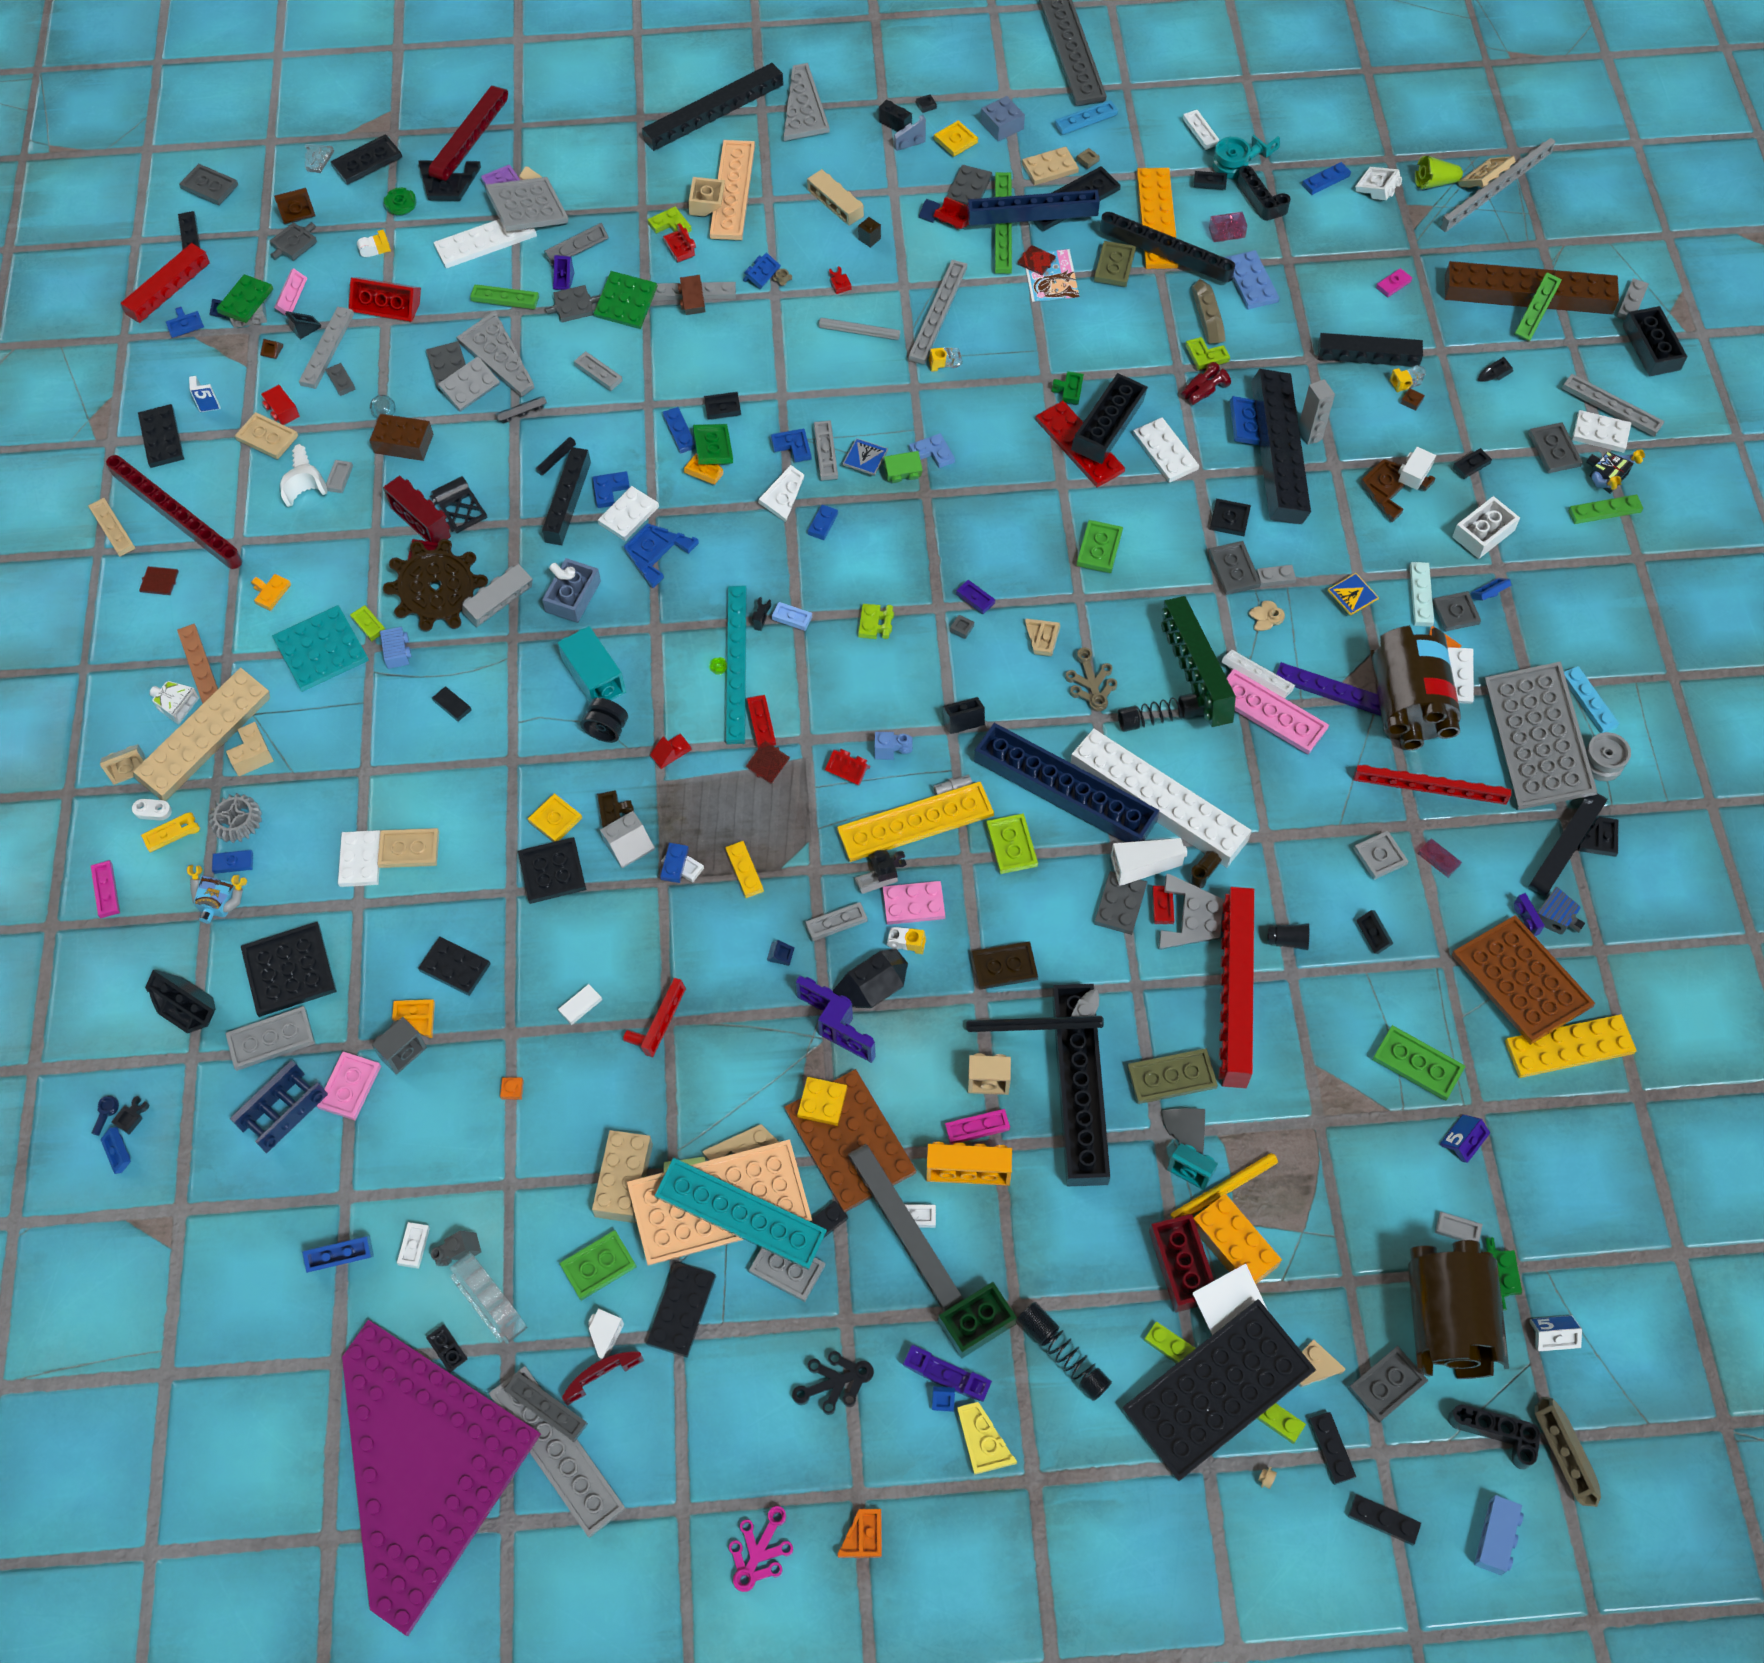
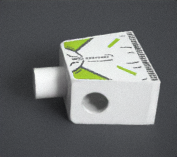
M167 681L162 688L153 686L150 690V696L154 697L152 702L157 710L178 725L199 699L194 688Z

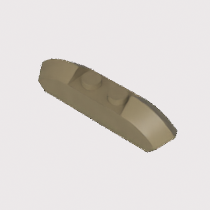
M1199 279L1192 286L1207 343L1225 342L1223 321L1213 289L1208 283Z
M1543 1397L1535 1406V1415L1576 1500L1581 1505L1597 1507L1601 1499L1600 1487L1569 1419L1553 1398Z

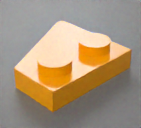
M696 453L684 467V473L715 485L723 475V469L718 464H698Z
M434 999L394 1001L392 1020L395 1022L404 1017L419 1034L433 1038Z

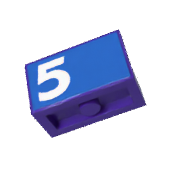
M1462 1114L1440 1145L1441 1147L1454 1150L1462 1162L1468 1163L1489 1136L1490 1131L1482 1119Z

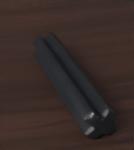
M568 437L536 467L537 473L544 475L571 450V447L576 445L575 440L572 437Z

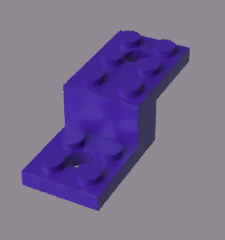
M799 976L796 980L797 998L823 1011L818 1019L819 1035L872 1063L876 1057L875 1041L868 1034L862 1035L849 1025L853 1020L851 1001L843 995L838 996L826 986L821 987L809 977Z

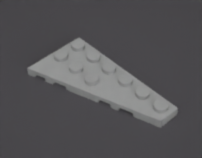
M808 63L794 65L792 68L784 141L830 132Z
M493 311L456 337L457 341L475 357H479L495 375L521 397L535 388L496 311Z

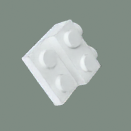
M1369 167L1355 186L1356 192L1371 193L1372 199L1387 200L1389 196L1392 197L1394 195L1396 186L1399 187L1401 185L1402 177L1400 176L1399 169Z

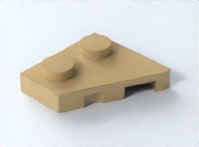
M1026 619V627L1034 654L1052 656L1060 630V623Z
M1313 1339L1302 1353L1315 1367L1316 1371L1298 1386L1304 1387L1313 1382H1319L1337 1374L1340 1375L1346 1369Z

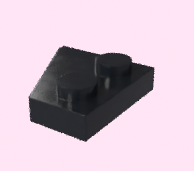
M1598 817L1579 846L1578 851L1616 857L1618 854L1619 819Z

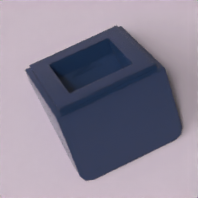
M926 199L919 218L933 223L936 219L934 217L935 210L940 208V204Z
M212 299L209 315L221 318L227 317L218 313L216 309L222 300Z
M777 940L771 944L767 961L789 966L795 947Z

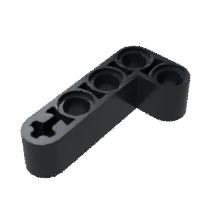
M1246 165L1240 167L1237 185L1260 218L1268 221L1286 215L1290 205V196L1285 193L1272 196L1252 167Z
M1458 1405L1449 1413L1448 1421L1455 1429L1513 1444L1511 1457L1513 1464L1517 1468L1527 1469L1537 1461L1540 1430L1535 1424L1467 1405ZM1458 1413L1461 1414V1418L1464 1419L1463 1421L1460 1420V1416L1457 1415ZM1479 1418H1482L1486 1421L1487 1428H1484L1479 1424ZM1501 1424L1508 1427L1509 1434L1501 1430ZM1523 1430L1531 1434V1440L1524 1437ZM1520 1452L1528 1456L1529 1462L1521 1459Z

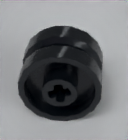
M594 698L591 700L587 713H585L580 725L591 737L599 741L613 743L619 739L622 728L627 722L628 713L622 706L611 700Z

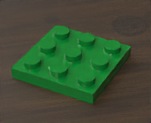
M610 271L594 311V316L641 329L658 287L657 283Z

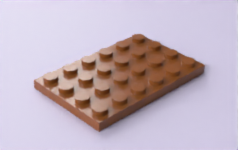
M1516 915L1457 948L1452 953L1456 961L1530 1045L1593 1008L1595 1005L1590 996Z
M856 1069L832 1081L847 1085V1092L838 1126L798 1118L797 1114L802 1098L784 1107L844 1212L872 1198V1195L848 1157L849 1153L862 1145H868L893 1186L917 1172Z

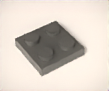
M1468 591L1433 599V605L1445 632L1480 624V616Z

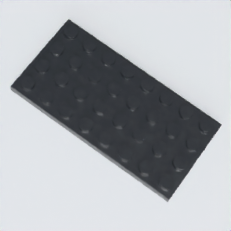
M1257 1299L1123 1406L1122 1409L1179 1482L1308 1378L1316 1369L1261 1301Z

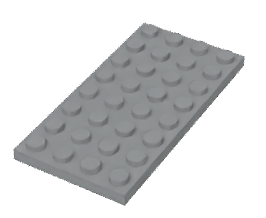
M1561 662L1485 677L1518 810L1597 795L1595 781Z

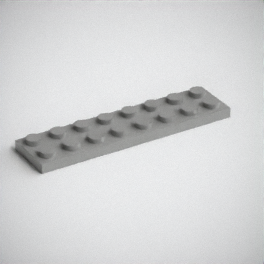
M526 1366L518 1371L540 1388ZM515 1373L492 1390L489 1395L497 1405L541 1433L530 1450V1454L586 1535L590 1538L626 1510V1508L577 1439L575 1442L571 1441L504 1391L516 1375Z

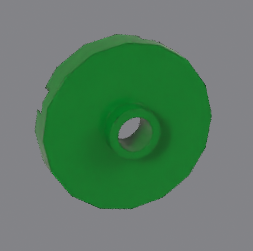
M395 188L390 190L388 195L384 197V205L391 214L403 215L415 208L416 196L413 191L406 190V188Z

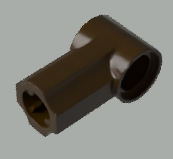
M1207 851L1199 863L1192 868L1189 883L1200 889L1205 887L1207 880L1222 861L1219 855L1214 851Z

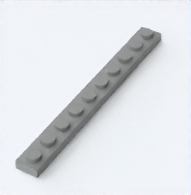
M1550 138L1546 142H1542L1538 148L1531 150L1518 163L1511 165L1510 169L1500 173L1499 177L1490 181L1483 189H1479L1472 197H1468L1464 203L1457 205L1452 212L1445 214L1442 219L1441 229L1447 232L1550 155L1556 141Z

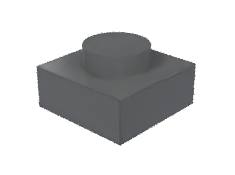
M958 615L950 627V632L966 639L973 629L975 622Z

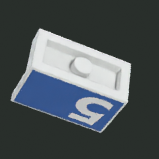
M196 376L189 377L190 392L199 411L205 412L221 409L211 384L200 385Z
M1573 1315L1530 1319V1324L1536 1331L1535 1347L1538 1351L1581 1348L1582 1328Z

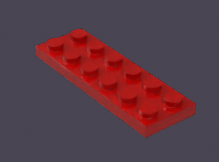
M1064 401L1036 415L1035 420L1097 488L1125 472V467L1111 452L1103 464H1100L1071 450L1074 436L1083 424V421Z

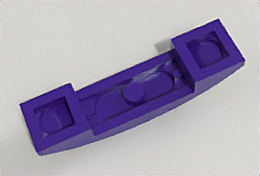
M911 1345L903 1363V1366L943 1387H953L955 1392L984 1402L992 1383L991 1380L974 1372L969 1373L932 1356V1353L914 1345Z

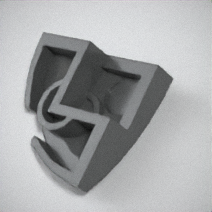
M1182 1108L1162 1110L1163 1123L1168 1134H1173L1179 1140V1145L1180 1143L1190 1145L1196 1149V1152L1203 1154L1205 1109Z

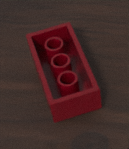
M399 475L383 487L390 508L425 541L439 543L440 540L451 537L449 532L450 526L445 520L447 518L445 513L441 509H436L430 499L426 500L419 489L415 490L408 479L404 480Z
M1189 1214L1151 1224L1149 1234L1175 1313L1199 1307L1193 1292L1214 1281L1193 1215Z

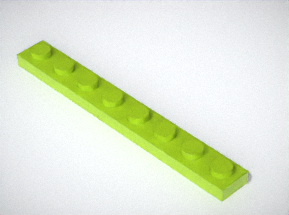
M1157 1321L1144 1339L1146 1343L1175 1363L1180 1362L1196 1349ZM1276 1403L1257 1418L1292 1444L1295 1443L1306 1425Z

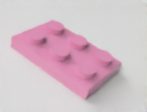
M941 881L883 887L887 925L945 919Z
M342 1052L324 1089L328 1095L317 1105V1108L356 1121L381 1068L380 1063Z

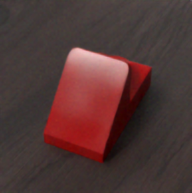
M681 733L669 741L663 736L651 752L650 757L662 769L692 749Z

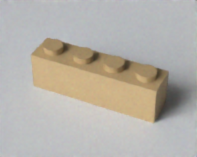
M821 169L807 178L808 191L848 226L864 217L863 203L857 200L851 192L844 189L839 182L837 183L830 174Z

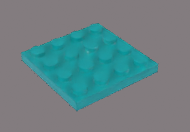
M339 605L272 635L301 692L369 661Z

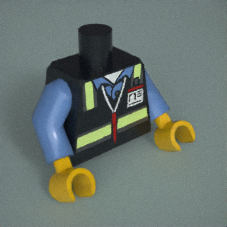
M1636 450L1630 455H1616L1606 452L1601 459L1591 454L1586 461L1587 464L1593 467L1590 478L1596 487L1603 488L1611 494L1618 485H1622L1621 482L1629 474L1634 461L1637 464L1642 463L1645 453L1643 450Z

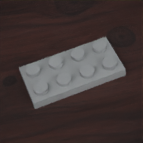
M304 1006L225 1033L236 1071L316 1044Z

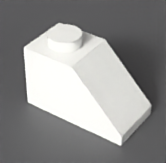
M598 1309L596 1314H592L588 1326H590L589 1331L598 1357L602 1360L609 1357L624 1326L622 1318Z

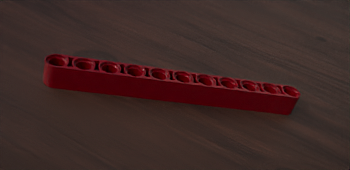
M118 455L108 457L106 464L113 477L228 568L236 569L241 566L242 559L236 547Z

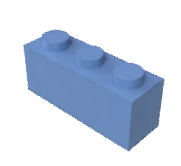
M1497 1495L1490 1499L1474 1563L1475 1566L1499 1575L1506 1573L1507 1570L1510 1571L1513 1564V1557H1510L1512 1548L1515 1549L1518 1542V1535H1516L1517 1526H1521L1524 1516L1521 1512V1504Z

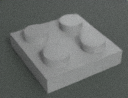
M1388 831L1354 846V851L1374 880L1406 866L1409 862Z

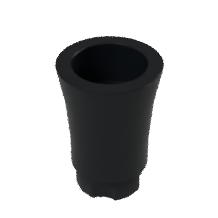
M1309 923L1268 926L1269 945L1308 951Z

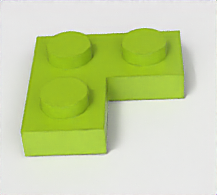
M676 206L647 219L648 225L656 234L668 228L676 232L678 231L677 224L681 223L683 228L687 229L688 233L692 231L691 225Z
M1202 337L1186 341L1185 346L1198 370L1205 369L1206 365L1210 362H1216L1220 365L1230 361V356L1224 345L1208 349Z

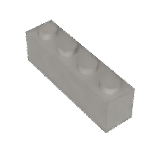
M1325 379L1310 384L1308 387L1299 422L1300 435L1307 445L1317 443L1323 439L1335 393Z
M519 564L514 567L511 566L501 577L497 576L494 578L490 585L480 588L475 596L468 597L462 604V612L477 628L531 588L533 579Z

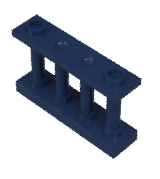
M292 1060L229 1118L243 1133L248 1128L259 1137L255 1142L266 1154L328 1095L318 1082L312 1087L302 1079L305 1074ZM294 1084L305 1092L297 1102L286 1093ZM279 1099L290 1107L282 1116L271 1108ZM264 1113L275 1122L266 1131L255 1123Z

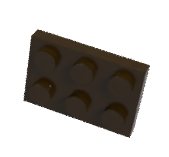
M1030 941L972 951L979 990L1038 980Z

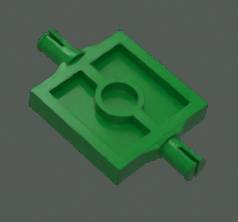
M1485 1238L1487 1251L1485 1252L1492 1253L1493 1257L1498 1261L1503 1311H1506L1505 1298L1510 1295L1522 1294L1515 1250H1496L1494 1238Z

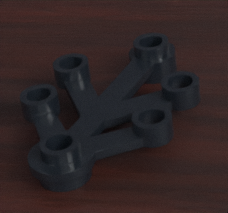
M833 1351L828 1356L829 1363L833 1366L839 1365L850 1371L840 1374L821 1365L818 1359H811L808 1362V1370L813 1374L818 1373L825 1376L829 1380L807 1388L805 1386L796 1387L792 1393L794 1402L797 1405H805L809 1402L811 1396L833 1388L828 1400L822 1405L823 1412L826 1415H832L836 1410L835 1405L845 1383L854 1381L850 1391L843 1396L844 1405L846 1407H853L856 1404V1396L862 1383L869 1382L874 1375V1369L869 1362L859 1361L854 1363L841 1357L839 1352ZM833 1355H837L839 1357V1360L837 1362H833L831 1360V1357ZM812 1363L819 1365L815 1370L811 1369L810 1366ZM861 1368L867 1370L865 1375L859 1374ZM799 1391L805 1392L803 1398L797 1397ZM848 1396L854 1398L852 1403L845 1401ZM827 1404H831L833 1406V1409L831 1411L825 1410V1406Z

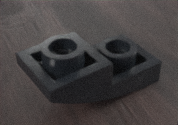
M442 1325L426 1337L449 1373L468 1360L445 1325Z

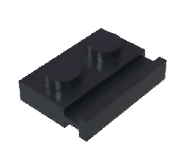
M738 392L704 396L708 420L741 415Z

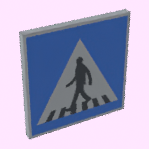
M856 438L843 465L875 476L884 456L888 452V448Z

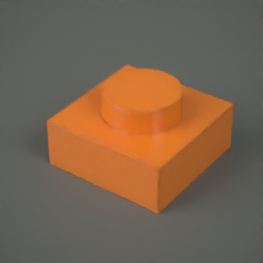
M502 1078L501 1099L522 1100L523 1078Z

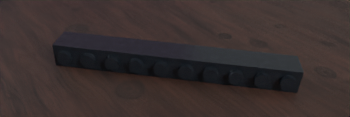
M770 63L643 127V140L655 151L783 86V73L773 63Z

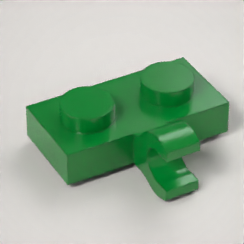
M1067 371L1065 381L1053 380L1051 392L1059 393L1064 391L1062 401L1079 405L1084 374Z

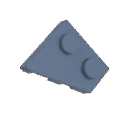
M924 115L919 116L920 120L912 125L910 123L903 130L894 134V148L896 151L926 141V118Z

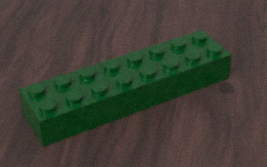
M1186 596L1164 600V608L1161 610L1163 616L1161 629L1163 632H1166L1168 644L1172 645L1173 654L1175 657H1178L1179 666L1185 671L1186 681L1190 682L1193 695L1196 694L1199 707L1203 708L1205 720L1209 721L1211 727L1233 723L1236 695Z

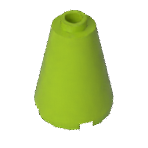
M1422 156L1417 163L1420 166L1419 170L1415 171V182L1417 187H1421L1420 189L1457 183L1463 176V170L1458 165L1431 156Z

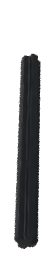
M1102 1016L968 1020L966 1022L968 1032L1102 1028L1104 1026V1018Z

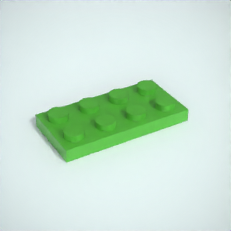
M1393 1025L1372 1059L1447 1101L1466 1067Z

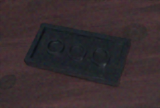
M384 134L330 162L335 171L348 185L402 158V154L389 137Z
M172 404L138 412L150 468L184 460Z
M675 1262L646 1342L648 1346L688 1358L712 1291L716 1274Z

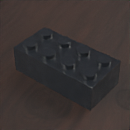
M1657 306L1628 312L1622 326L1648 375L1654 376L1681 370L1688 356L1661 307Z

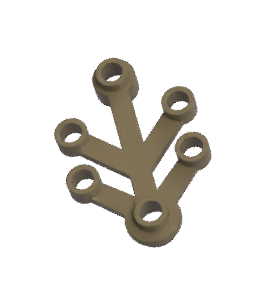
M1086 647L1080 648L1077 653V660L1083 664L1087 679L1078 675L1074 670L1067 671L1065 679L1069 683L1077 682L1090 689L1092 694L1083 691L1080 686L1074 685L1071 687L1070 695L1073 698L1081 697L1085 699L1095 711H1103L1108 706V695L1117 688V681L1113 678L1108 679L1106 687L1101 693L1098 687L1106 676L1111 675L1112 665L1109 663L1103 664L1101 671L1095 678L1090 663L1092 651Z

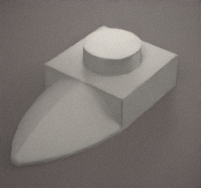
M1097 989L1087 992L1079 999L1071 1017L1095 1016L1099 1006Z

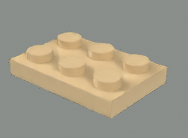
M1067 147L1022 159V165L1034 186L1069 176L1079 171V167Z
M1514 156L1489 158L1459 180V186L1472 188L1474 186L1484 187L1488 185L1490 180L1499 177L1501 172L1510 169V166L1516 162Z
M256 412L235 435L237 441L277 460L298 437L297 431Z
M438 828L380 830L378 867L437 866Z

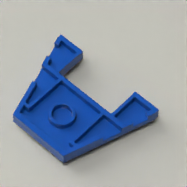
M647 523L624 545V550L649 585L654 588L664 578V575L652 566L673 545L678 546L689 554L699 544V540L695 537H685L682 533L668 532V529Z

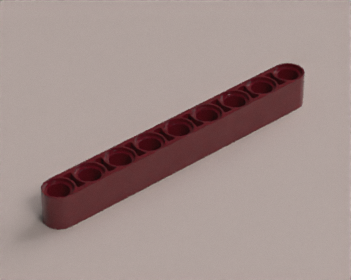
M493 85L490 86L430 164V177L444 181L450 177L508 99L507 89Z

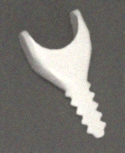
M300 444L295 445L292 450L294 453L292 455L294 458L292 466L294 468L282 477L280 483L281 496L287 507L293 506L297 495L301 494L302 491H306V489H318L322 495L327 494V486L317 468L309 464L308 456L305 455L307 453L305 447Z

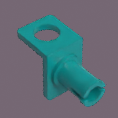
M1253 135L1248 161H1251L1259 153L1265 158L1279 149L1280 137L1277 136L1266 145Z

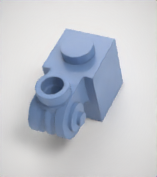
M875 732V759L894 760V752L897 750L903 754L911 753L913 750V738L904 733L894 735V732Z

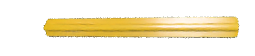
M1272 1153L1266 1155L1170 1214L1171 1218L1195 1214L1215 1202L1225 1193H1230L1278 1163L1277 1157Z

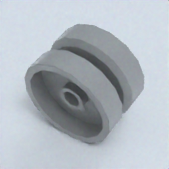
M1604 732L1597 734L1591 739L1586 748V753L1593 778L1599 781H1611L1620 776L1631 757V748L1624 738L1615 733Z

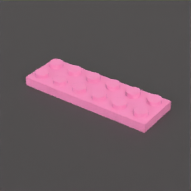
M1235 669L1228 675L1227 680L1236 695V712L1309 755L1327 731L1329 724Z

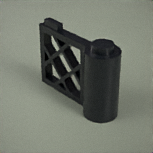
M463 476L431 491L430 500L445 513L451 532L459 533L488 518ZM468 496L472 499L470 505L461 503L462 499ZM450 505L457 506L455 513L447 511L446 507ZM459 508L469 509L467 515L458 514ZM472 510H477L481 513L477 517L470 516ZM456 518L465 519L464 524L457 527L455 524Z

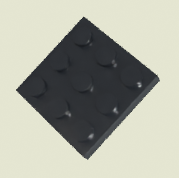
M574 837L518 851L529 904L587 890Z

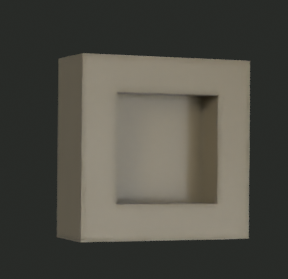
M1090 148L1077 155V161L1087 169L1100 160V156Z

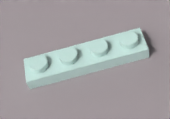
M1411 562L1410 578L1414 626L1432 627L1434 624L1429 563Z

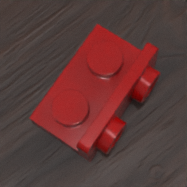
M841 748L840 751L833 750L825 770L860 786L867 768L870 769L871 767L866 764L867 760L859 756L854 759L850 757V752Z

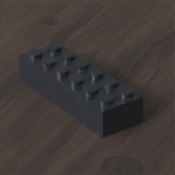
M1117 373L1075 434L1071 450L1103 464L1144 402L1148 386Z

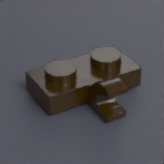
M616 790L597 794L603 828L621 818L620 813L628 814L634 811L631 800L619 803Z

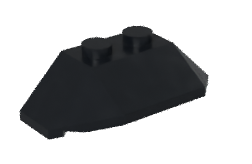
M897 949L879 951L850 970L833 989V993L838 996L843 995L847 997L854 1008H873L904 987L908 962Z
M159 970L152 971L145 988L150 994L157 1014L186 1033L208 1027L216 1010L213 997L183 977Z

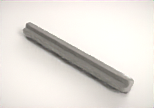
M820 318L819 320L820 328L899 340L900 330L828 318Z

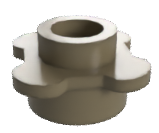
M779 269L776 271V275L773 276V280L784 286L789 280H792V275L786 269Z

